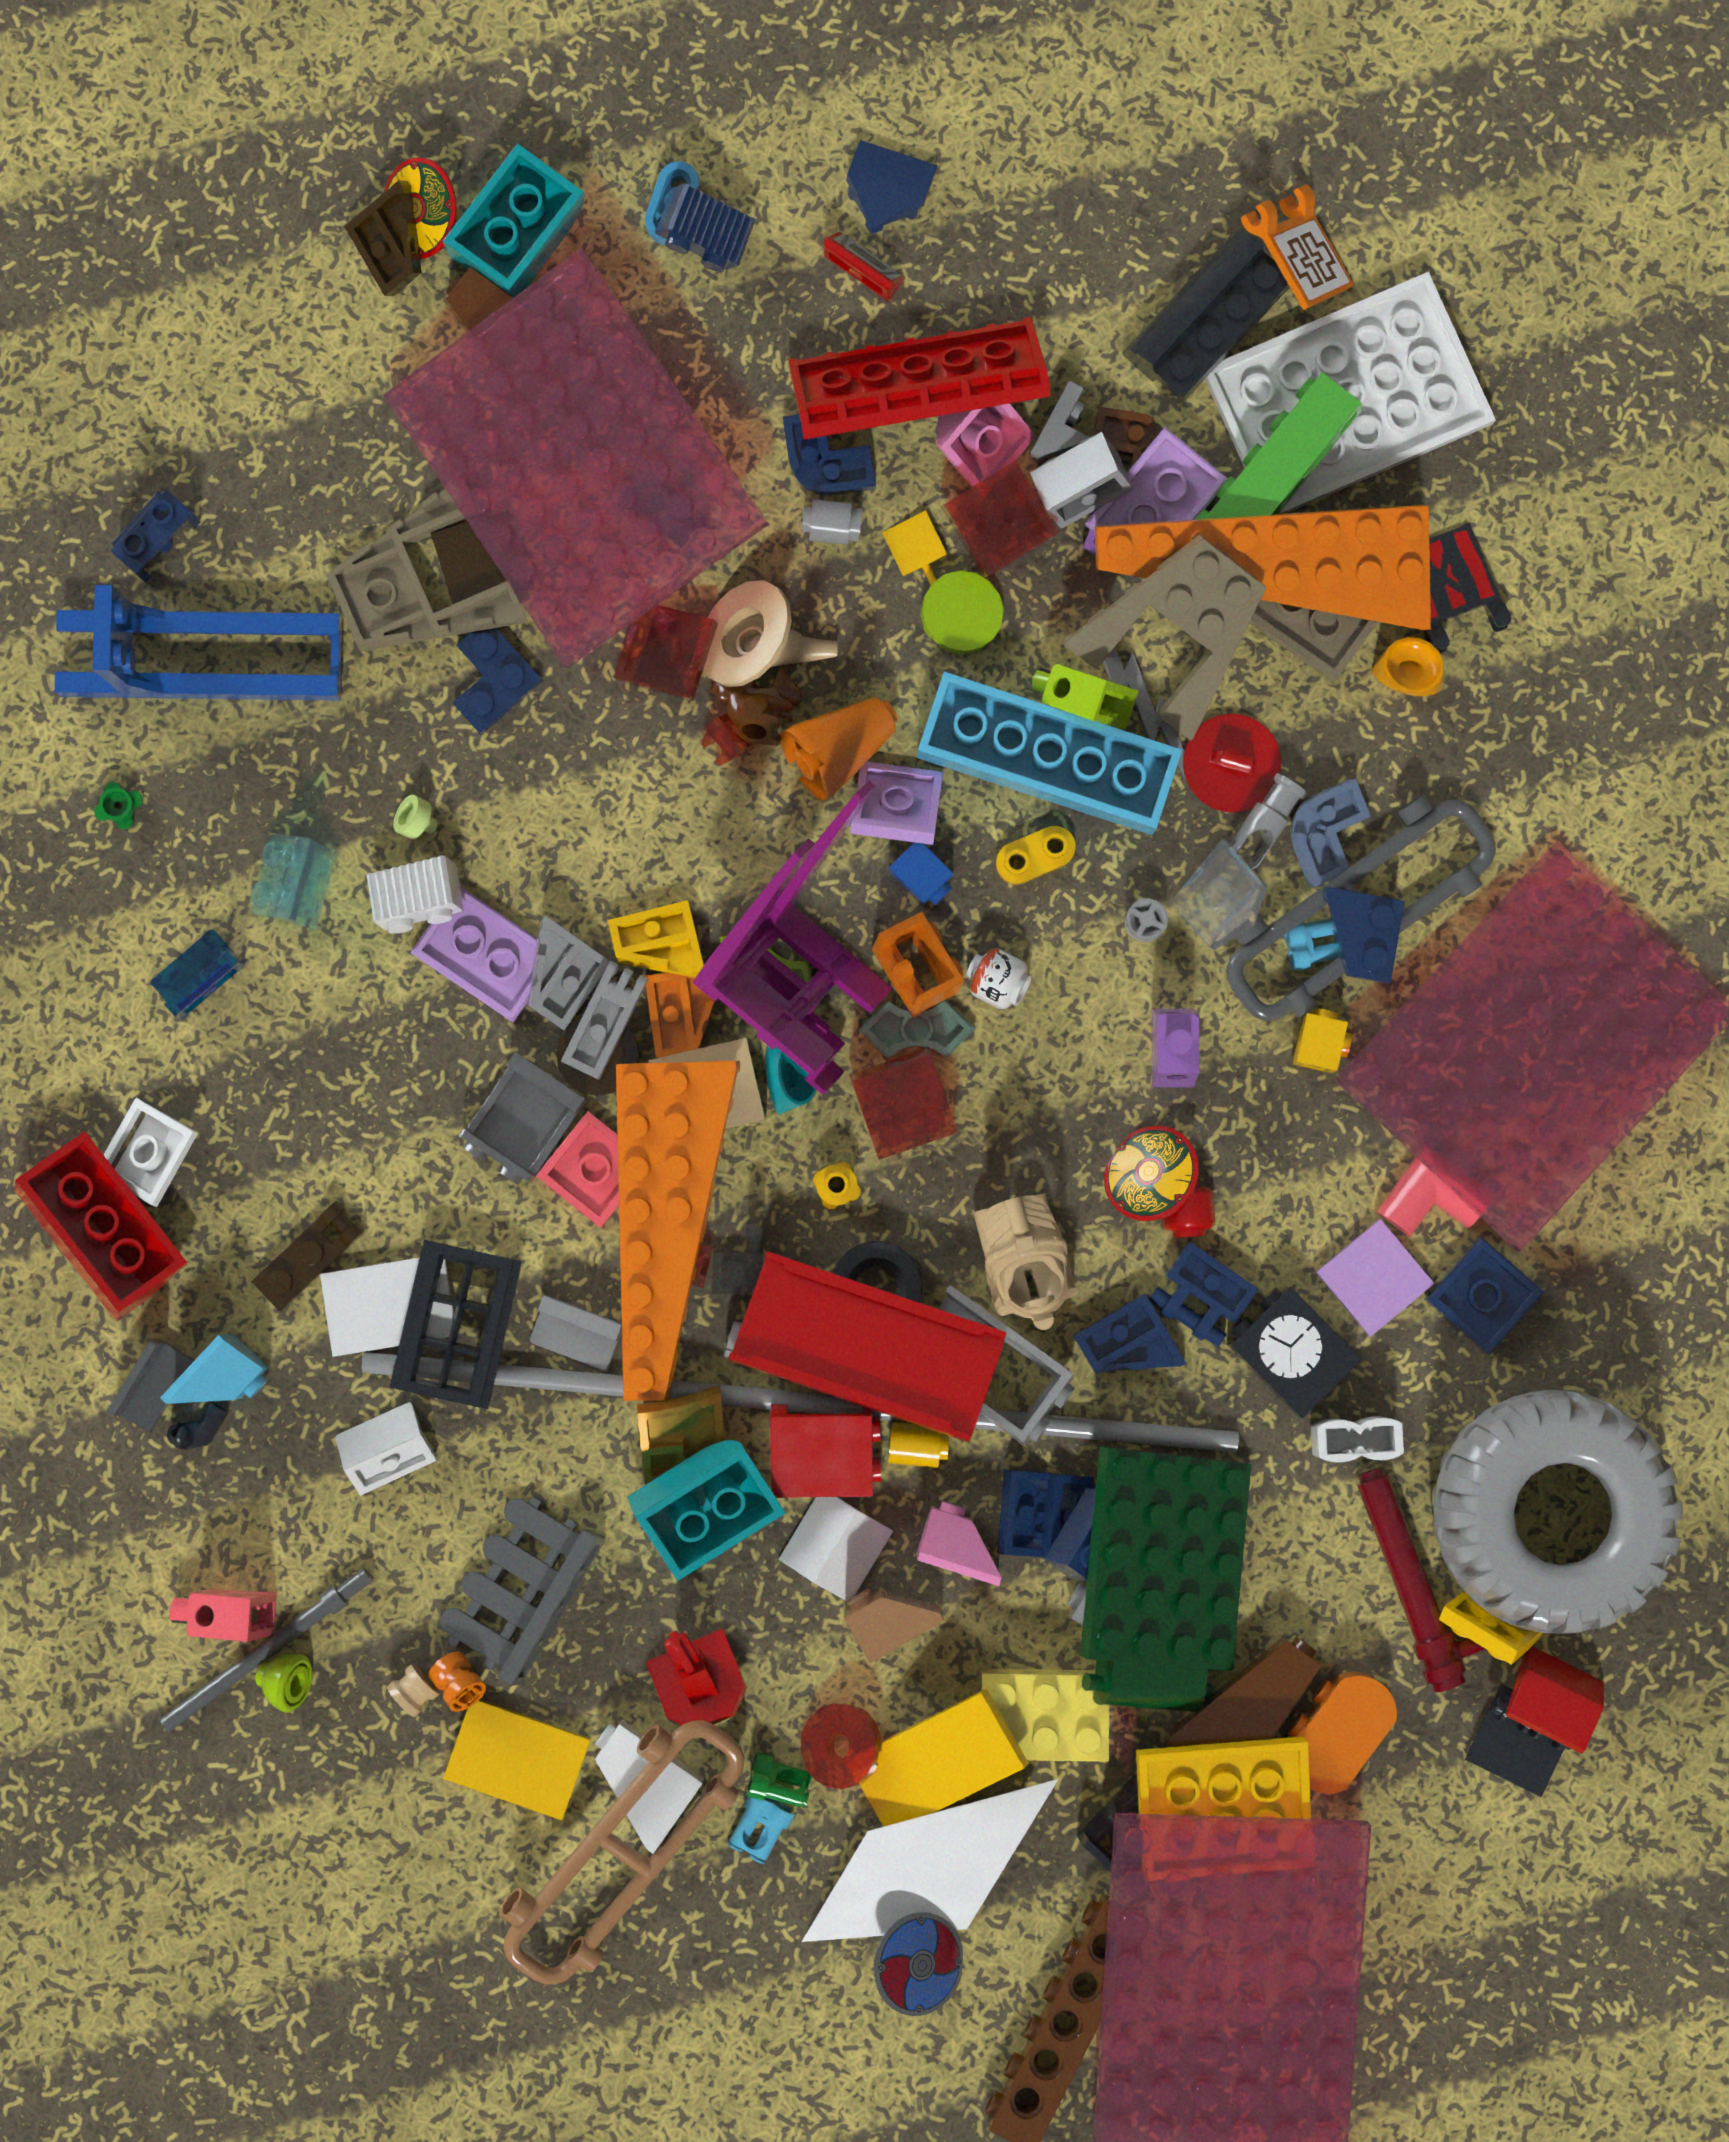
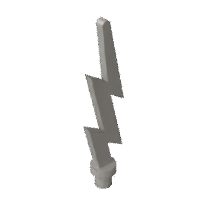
M1114 647L1103 661L1109 681L1139 690L1134 707L1146 738L1155 740L1159 730L1167 745L1182 749L1178 767L1185 778L1183 769L1184 749L1176 729L1162 720L1157 714L1165 703L1163 697H1160L1154 710L1133 652L1123 668L1117 649Z

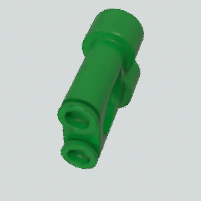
M757 1752L751 1768L746 1796L761 1801L766 1797L797 1807L802 1806L805 1809L809 1798V1792L805 1793V1791L810 1786L813 1773L810 1772L808 1774V1771L774 1762V1757ZM778 1780L799 1786V1788L795 1790L786 1788L775 1781Z

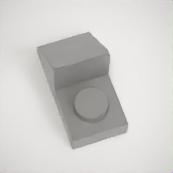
M1068 381L1031 451L1029 462L1034 465L1043 464L1047 460L1058 457L1076 447L1082 440L1089 437L1067 425L1069 423L1075 426L1086 406L1085 403L1080 401L1083 387Z

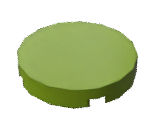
M960 570L944 574L932 583L922 600L920 617L924 631L930 639L932 638L934 642L939 644L940 648L947 652L964 655L980 651L994 639L1002 626L1004 609L1000 594L990 581L977 573Z

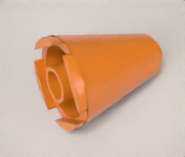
M872 697L788 726L779 734L781 737L780 745L788 764L790 765L796 761L799 769L805 775L798 778L803 786L816 799L824 801L834 797L896 732L895 722L898 721V717L888 701L883 700L881 702L878 698Z

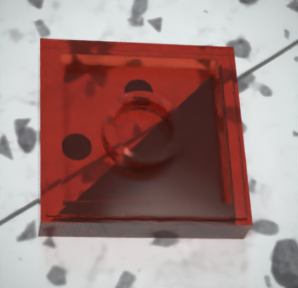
M639 600L614 678L634 686L693 701L718 623L714 619Z

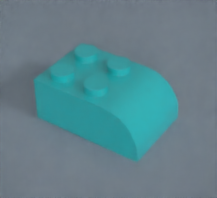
M517 143L443 240L448 256L467 270L469 267H472L515 300H518L572 228L584 203V191Z
M735 1440L721 1441L702 1449L627 1496L635 1518L677 1581L785 1514L783 1507L743 1445Z

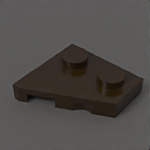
M398 180L344 226L383 295L392 297L422 273L411 186L408 181Z

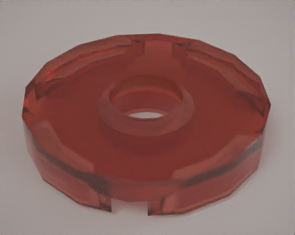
M832 1703L819 1708L807 1720L801 1734L800 1752L805 1768L814 1780L828 1788L848 1789L863 1784L875 1772L878 1766L876 1762L879 1752H882V1739L878 1725L867 1711L852 1704ZM839 1734L844 1735L849 1742V1751L843 1758L838 1756L834 1749V1741Z

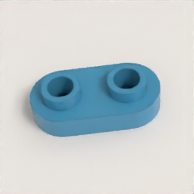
M672 162L661 170L645 215V224L649 236L652 240L662 245H665L666 239L656 235L655 230L667 204L666 200L669 197L672 184L677 180H682L691 187L700 190L699 177L696 170L685 162Z

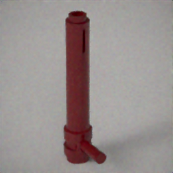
M1382 1467L1359 1474L1358 1477L1361 1483L1357 1484L1414 1636L1415 1643L1413 1648L1418 1660H1423L1425 1669L1422 1672L1427 1684L1432 1685L1435 1693L1458 1687L1466 1682L1463 1674L1466 1671L1463 1658L1483 1651L1485 1648L1469 1638L1456 1643L1452 1631H1447L1445 1623L1439 1620L1441 1615L1389 1474H1384Z

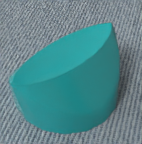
M766 1046L765 1066L767 1084L776 1113L780 1115L809 1103L815 1096L816 1089L804 1080L808 1073L777 1047L772 1050L769 1046Z

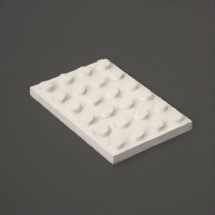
M1429 272L1224 359L1205 379L1242 464L1246 455L1257 443L1263 446L1273 434L1269 428L1283 410L1290 413L1298 403L1299 399L1296 398V394L1308 378L1312 377L1316 380L1323 372L1362 402L1363 410L1279 514L1289 513L1488 427L1496 421Z

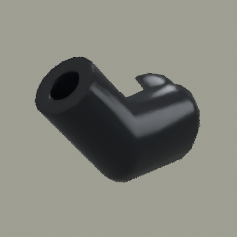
M211 1402L200 1421L172 1424L167 1431V1439L176 1448L181 1450L207 1446L214 1439L229 1412Z

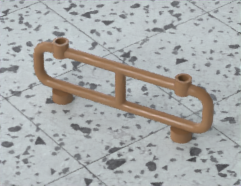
M693 1720L681 1725L672 1735L658 1725L651 1726L643 1734L636 1751L640 1756L649 1761L535 1898L522 1888H516L503 1902L500 1909V1917L512 1924L505 1935L503 1949L506 1958L515 1968L534 1981L544 1985H556L568 1980L580 1967L590 1972L598 1966L603 1956V1950L598 1945L712 1809L717 1805L721 1809L727 1810L736 1801L739 1790L733 1784L738 1780L743 1771L745 1757L742 1747L731 1736L716 1725L701 1720ZM696 1737L703 1738L727 1756L728 1763L720 1775L716 1774L710 1778L704 1787L703 1795L657 1848L654 1854L647 1859L613 1835L612 1832L686 1743ZM599 1847H602L636 1871V1875L584 1937L579 1936L574 1940L568 1950L567 1957L558 1966H543L522 1951L520 1944L524 1936Z

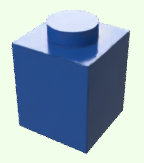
M914 842L888 870L922 907L929 901L937 905L953 889L948 883L953 878V873L922 843Z

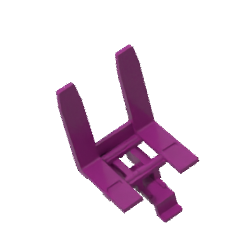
M868 781L855 793L816 843L808 838L791 855L709 957L692 982L712 1000L720 999L759 1032L756 1036L772 1050L777 1047L808 1073L804 1080L821 1094H825L844 1073V1070L833 1060L846 1043L832 1033L830 1026L813 1013L814 1009L833 986L837 985L871 1013L893 988L794 906V902L876 787L871 781ZM779 938L819 970L807 983L767 951Z

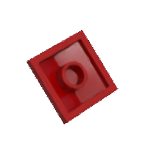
M1532 1646L1523 1655L1505 1716L1582 1754L1588 1746L1604 1709L1605 1682Z

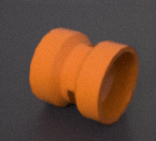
M459 1651L451 1652L440 1658L431 1667L428 1676L436 1689L443 1690V1699L451 1711L454 1712L470 1708L483 1697L486 1691V1685L478 1674L470 1671V1662L463 1652Z

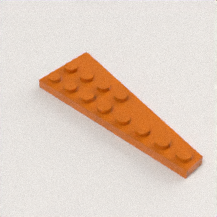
M1427 505L1095 526L1096 568L1098 570L1146 579L1158 570L1157 566L1201 534L1266 586L1261 600L1420 630L1431 629L1429 506Z
M740 1061L616 1064L624 1401H664L669 1399L679 1354L677 1351L683 1322L686 1321L688 1313V1298L692 1281L695 1280L697 1268L695 1266L700 1243L703 1242L716 1184L714 1182L720 1152H723L725 1143L724 1133L729 1111L732 1110L734 1099H732L737 1073L740 1072Z

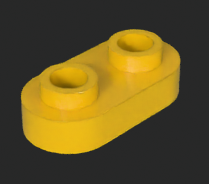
M1049 826L1005 845L999 851L996 858V870L999 876L1007 883L1014 885L1026 883L1068 864L1076 849L1074 837L1067 829L1060 826ZM1052 839H1057L1062 843L1063 849L1059 853H1051L1047 848V843ZM1015 855L1021 856L1024 859L1025 866L1022 869L1015 870L1010 866L1009 859Z

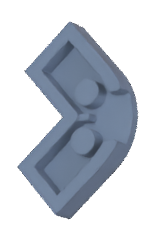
M1356 778L1343 781L1309 797L1300 805L1294 815L1291 826V840L1308 887H1317L1349 868L1336 832L1371 817Z

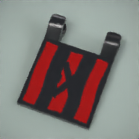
M1470 524L1430 538L1431 629L1423 630L1427 642L1431 643L1440 654L1444 653L1450 645V640L1440 622L1482 606L1485 608L1493 631L1500 632L1505 630L1511 622V615L1500 598Z

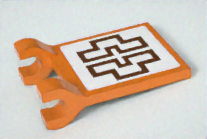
M1307 184L1293 191L1298 198L1299 205L1296 203L1293 195L1279 201L1281 211L1291 219L1277 224L1278 213L1271 200L1256 206L1261 215V220L1255 211L1241 217L1244 228L1251 234L1263 239L1303 310L1355 286L1315 216V196L1313 190Z

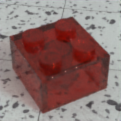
M1016 461L1009 463L940 506L982 577H988L1058 533Z
M928 1048L849 1074L878 1160L958 1133L935 1062Z

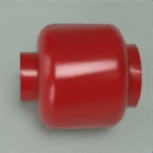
M1198 1178L1195 1189L1187 1202L1175 1213L1161 1219L1162 1227L1167 1231H1172L1173 1238L1206 1236V1230L1212 1228L1216 1221L1213 1190L1207 1186H1199Z

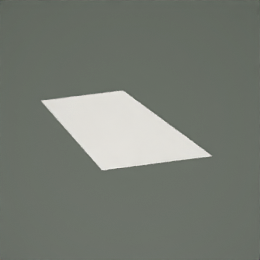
M1058 1779L868 1831L802 1942L883 1936L896 1921L906 1915L918 1912L938 1915L947 1920L955 1930L968 1929Z

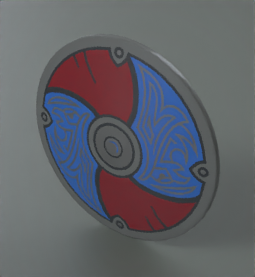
M912 1913L896 1921L885 1932L877 1947L873 1967L875 1984L882 1999L889 2007L901 2014L922 2016L936 2011L951 1998L962 1976L963 1947L959 1935L947 1920L932 1913Z

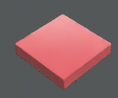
M587 1111L536 1177L600 1228L605 1225L619 1207L618 1136L613 1130Z

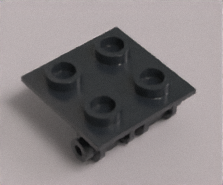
M1501 1683L1465 1760L1542 1797L1564 1749L1570 1750L1571 1748L1506 1717L1513 1689Z

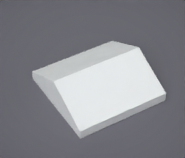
M135 1098L104 1156L112 1164L140 1112H145V1117L115 1170L134 1195L157 1207L198 1133L180 1121Z
M816 1497L779 1557V1560L813 1583L848 1602L850 1598L855 1596L893 1530L839 1497Z

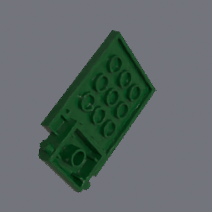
M1100 1447L1080 1656L1096 1660L1095 1674L1086 1673L1082 1678L1083 1689L1085 1691H1093V1700L1096 1704L1196 1712L1202 1707L1204 1700H1210L1213 1696V1686L1207 1683L1208 1669L1233 1671L1252 1464Z

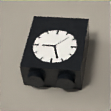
M1275 1287L1259 1302L1258 1305L1263 1310L1252 1321L1246 1316L1229 1332L1233 1340L1227 1346L1297 1417L1303 1419L1362 1359L1291 1287H1285L1282 1291Z

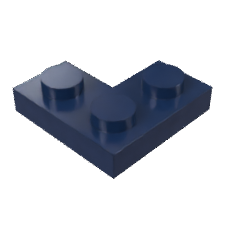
M497 628L471 632L456 645L483 675L453 702L454 706L480 735L486 732L543 682Z

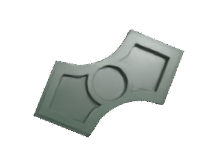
M947 1000L942 1001L932 1009L922 1012L916 1018H913L909 1011L900 1009L891 1002L886 1001L858 1031L887 1059L897 1052L911 1047L932 1049L947 1059L975 1030V1027Z

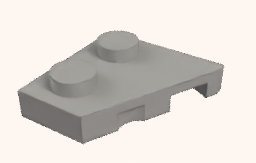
M544 915L540 922L528 1006L562 1030H565L603 976L610 961Z

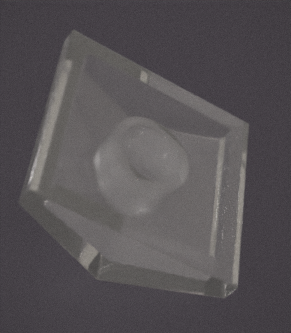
M1222 838L1172 899L1171 903L1207 946L1216 950L1254 926L1267 885L1234 847Z

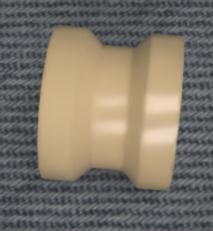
M414 1663L405 1669V1676L401 1680H393L387 1686L393 1699L412 1717L417 1716L422 1711V1704L424 1702L434 1700L440 1694V1691L436 1689L424 1671Z

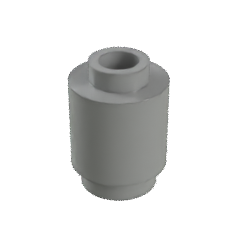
M813 499L812 508L804 507L802 532L810 533L809 541L849 545V541L859 542L862 509L852 508L853 503Z

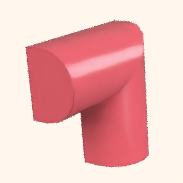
M1424 1145L1376 1213L1409 1237L1412 1236L1434 1204L1469 1228L1485 1211L1493 1198V1194Z

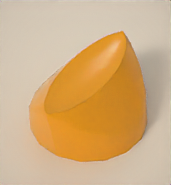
M1406 637L1396 640L1373 665L1371 672L1381 683L1397 692L1411 696H1430L1440 692L1442 689L1444 661L1440 652L1431 643L1421 638Z

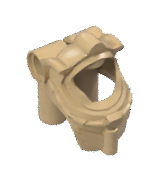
M1046 1193L1036 1196L1012 1198L990 1208L973 1212L985 1256V1277L990 1288L991 1300L997 1316L1004 1317L1009 1314H1015L1023 1318H1032L1037 1329H1049L1054 1323L1053 1312L1059 1309L1066 1299L1078 1297L1079 1291L1075 1286L1067 1256V1243L1062 1237L1061 1231L1050 1211ZM1030 1271L1039 1296L1031 1299L1025 1273Z

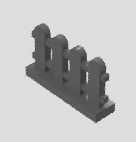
M532 1496L529 1502L523 1499H512L505 1505V1518L515 1525L508 1539L500 1535H492L484 1541L483 1553L494 1563L487 1575L481 1572H469L463 1577L461 1582L462 1590L467 1596L472 1598L466 1611L450 1608L445 1610L440 1617L442 1629L451 1635L447 1643L455 1648H459L461 1642L487 1657L483 1665L490 1670H494L497 1664L501 1666L502 1669L497 1677L511 1686L522 1684L606 1540L605 1537L593 1530L583 1529L579 1534L575 1531L579 1523L571 1518H568L566 1523L563 1524L540 1510L543 1501L535 1496ZM526 1532L551 1547L544 1561L518 1546ZM562 1554L567 1558L560 1570H557L554 1566ZM504 1569L530 1584L523 1597L497 1582ZM542 1591L545 1595L537 1607L533 1605V1602L539 1592ZM483 1605L508 1620L501 1634L476 1619ZM518 1628H521L524 1631L518 1642L514 1643L511 1640Z

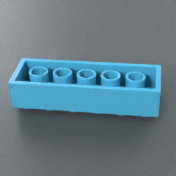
M944 672L918 747L917 758L1153 835L1157 829L1182 749Z

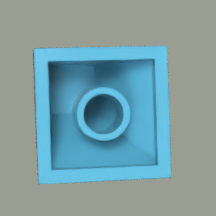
M234 1334L218 1335L160 1399L166 1404L241 1399L244 1395L251 1399L268 1381L263 1375L270 1367Z

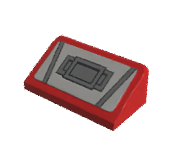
M837 232L827 237L823 242L825 258L885 300H891L905 280L902 274L842 232Z

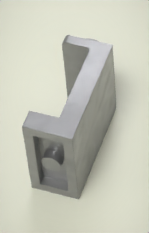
M515 1052L506 1064L507 1070L466 1129L463 1128L459 1136L467 1141L463 1147L466 1151L483 1162L487 1156H490L502 1164L498 1172L518 1185L522 1179L532 1183L587 1100Z

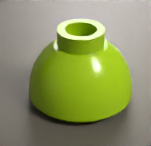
M296 1653L284 1654L275 1658L272 1662H263L256 1673V1684L262 1687L264 1696L272 1706L285 1713L292 1712L303 1703L309 1693L313 1676L311 1663L305 1655Z

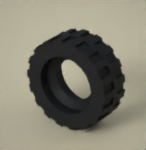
M883 1241L861 1243L847 1251L840 1258L833 1271V1274L857 1281L859 1275L865 1269L873 1266L884 1267L891 1271L896 1278V1295L919 1303L921 1302L923 1283L919 1268L906 1251L892 1243Z

